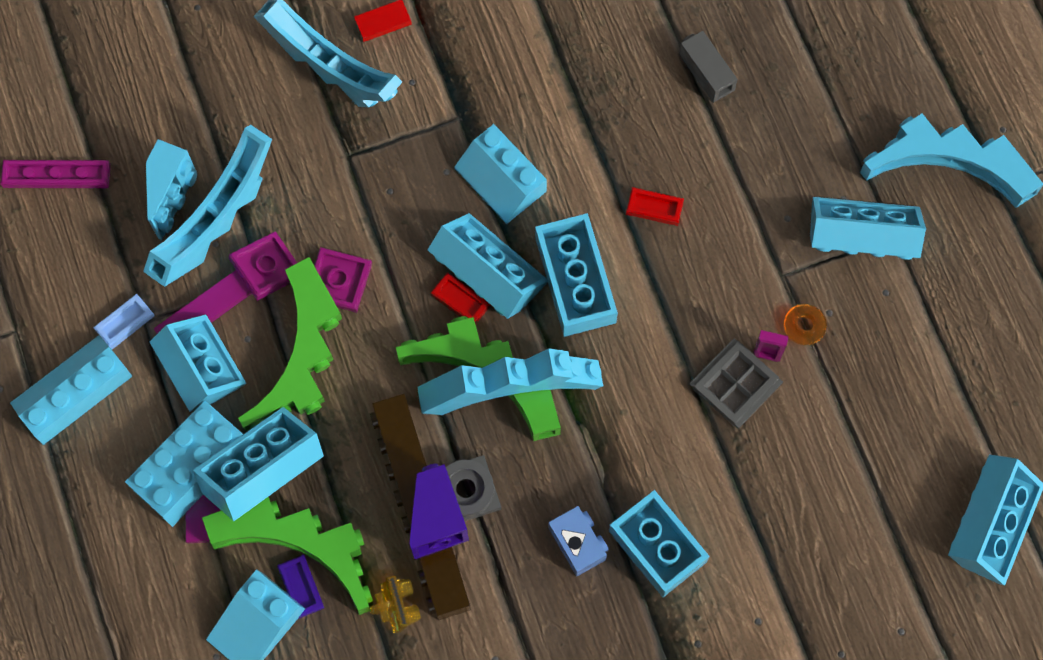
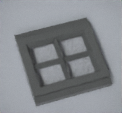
M734 338L689 385L727 421L739 429L783 384V381L742 343Z

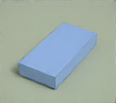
M135 294L93 328L112 350L155 315L143 300Z

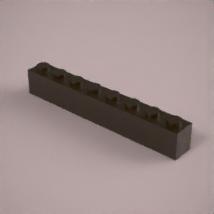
M405 394L372 403L375 412L369 414L374 429L380 428L382 438L377 440L382 455L388 454L390 464L385 466L390 481L396 480L398 490L393 491L397 506H404L406 516L401 517L407 534L411 532L417 473L422 472L421 469L427 465ZM449 547L418 558L423 568L418 571L422 588L428 586L431 597L426 598L430 614L436 613L438 620H442L470 611L471 606L453 548Z

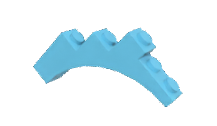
M268 0L253 16L295 61L307 62L326 84H337L358 107H372L378 101H389L396 95L397 88L402 81L395 74L384 73L371 68L346 54L308 25L284 0Z
M923 114L915 118L910 116L899 125L900 130L896 138L891 140L880 153L875 151L869 154L863 160L864 164L860 171L867 181L885 171L902 166L922 164L946 166L967 172L984 180L1001 192L1015 208L1037 195L1043 186V182L1004 135L996 140L991 138L980 146L963 124L956 129L950 127L939 135Z
M252 125L244 128L238 146L215 186L183 225L164 242L150 251L144 273L165 287L204 262L210 243L230 230L236 211L256 198L263 179L259 174L272 141L270 137Z
M548 348L527 359L504 357L483 368L461 365L417 388L421 413L444 415L474 403L518 393L552 389L596 390L603 387L599 360L569 356L568 351Z

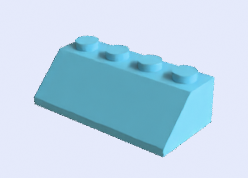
M813 197L810 229L812 248L823 252L841 250L847 254H857L858 252L870 253L876 257L892 255L905 260L921 258L926 227L920 207Z
M470 213L442 225L428 248V251L435 256L438 262L447 266L459 280L469 285L479 297L484 298L494 307L497 313L505 316L507 319L519 313L548 282L541 273Z
M98 335L10 402V404L31 433L44 445L129 380L132 375L106 342Z
M989 455L982 468L976 488L971 495L965 515L961 519L960 527L951 544L948 556L961 567L1000 585H1005L1043 491V482L1018 459Z

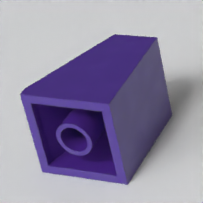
M437 463L423 467L421 469L422 472L417 473L409 542L414 559L469 541L467 527L445 464L438 466Z

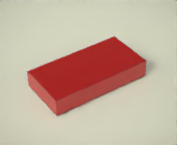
M398 0L354 16L363 42L412 25L403 0Z
M632 187L626 215L678 226L684 198Z
M448 272L431 292V296L460 317L465 316L467 319L474 317L475 325L490 307V303L484 298L479 297L473 290Z

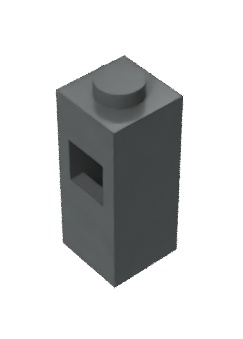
M704 31L685 37L682 40L679 55L711 101L714 103L735 91L737 77Z

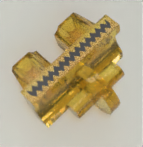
M396 576L386 578V582L380 584L382 592L375 594L377 604L371 606L370 611L371 614L380 613L382 623L390 621L393 633L395 634L402 632L409 625L419 621L421 616L417 605L404 607L402 598L413 594L411 580H397Z

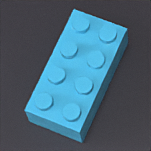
M588 213L536 226L535 239L563 336L615 324L618 312Z
M204 401L125 483L173 527L203 495L193 470L243 434L209 403Z
M282 407L196 467L193 472L201 493L230 519L235 521L324 455L317 433Z

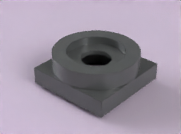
M484 455L470 460L455 461L446 467L464 521L502 510ZM468 479L475 484V493L471 497L462 498L457 494L456 486L461 480Z

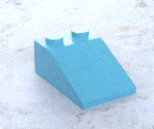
M256 569L236 593L206 640L229 660H264L296 622L305 608L264 573Z

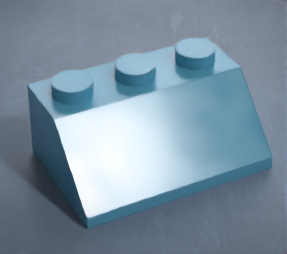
M494 124L472 141L454 167L506 224L547 192V179Z
M207 315L168 324L150 341L151 346L189 412L196 410L204 401L211 405L246 384Z

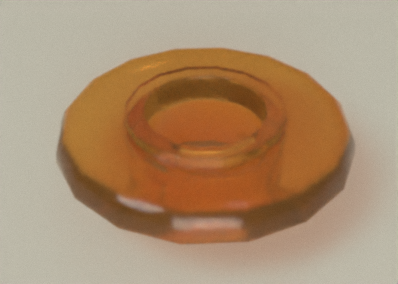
M809 304L796 305L785 315L784 329L789 338L795 343L813 345L820 341L826 333V317L815 306ZM808 318L812 321L813 328L811 330H803L799 327L798 320Z

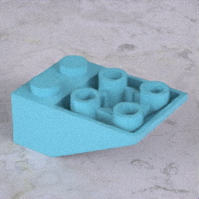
M159 139L146 161L147 218L158 239L162 240L165 233H169L172 229L173 217L176 211L183 207L186 198L185 194L188 188L194 185L197 171L187 150Z

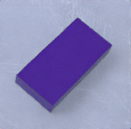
M304 555L277 565L287 593L305 608L298 619L324 609Z

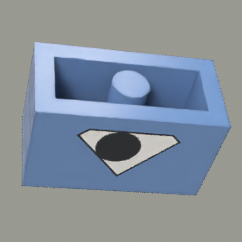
M579 506L550 521L548 524L551 534L576 577L604 562L607 557L606 551H608L602 536L596 537L591 529L594 523L587 511L582 513Z

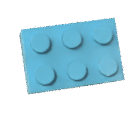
M655 490L610 524V534L662 597L666 596L706 564L710 557Z

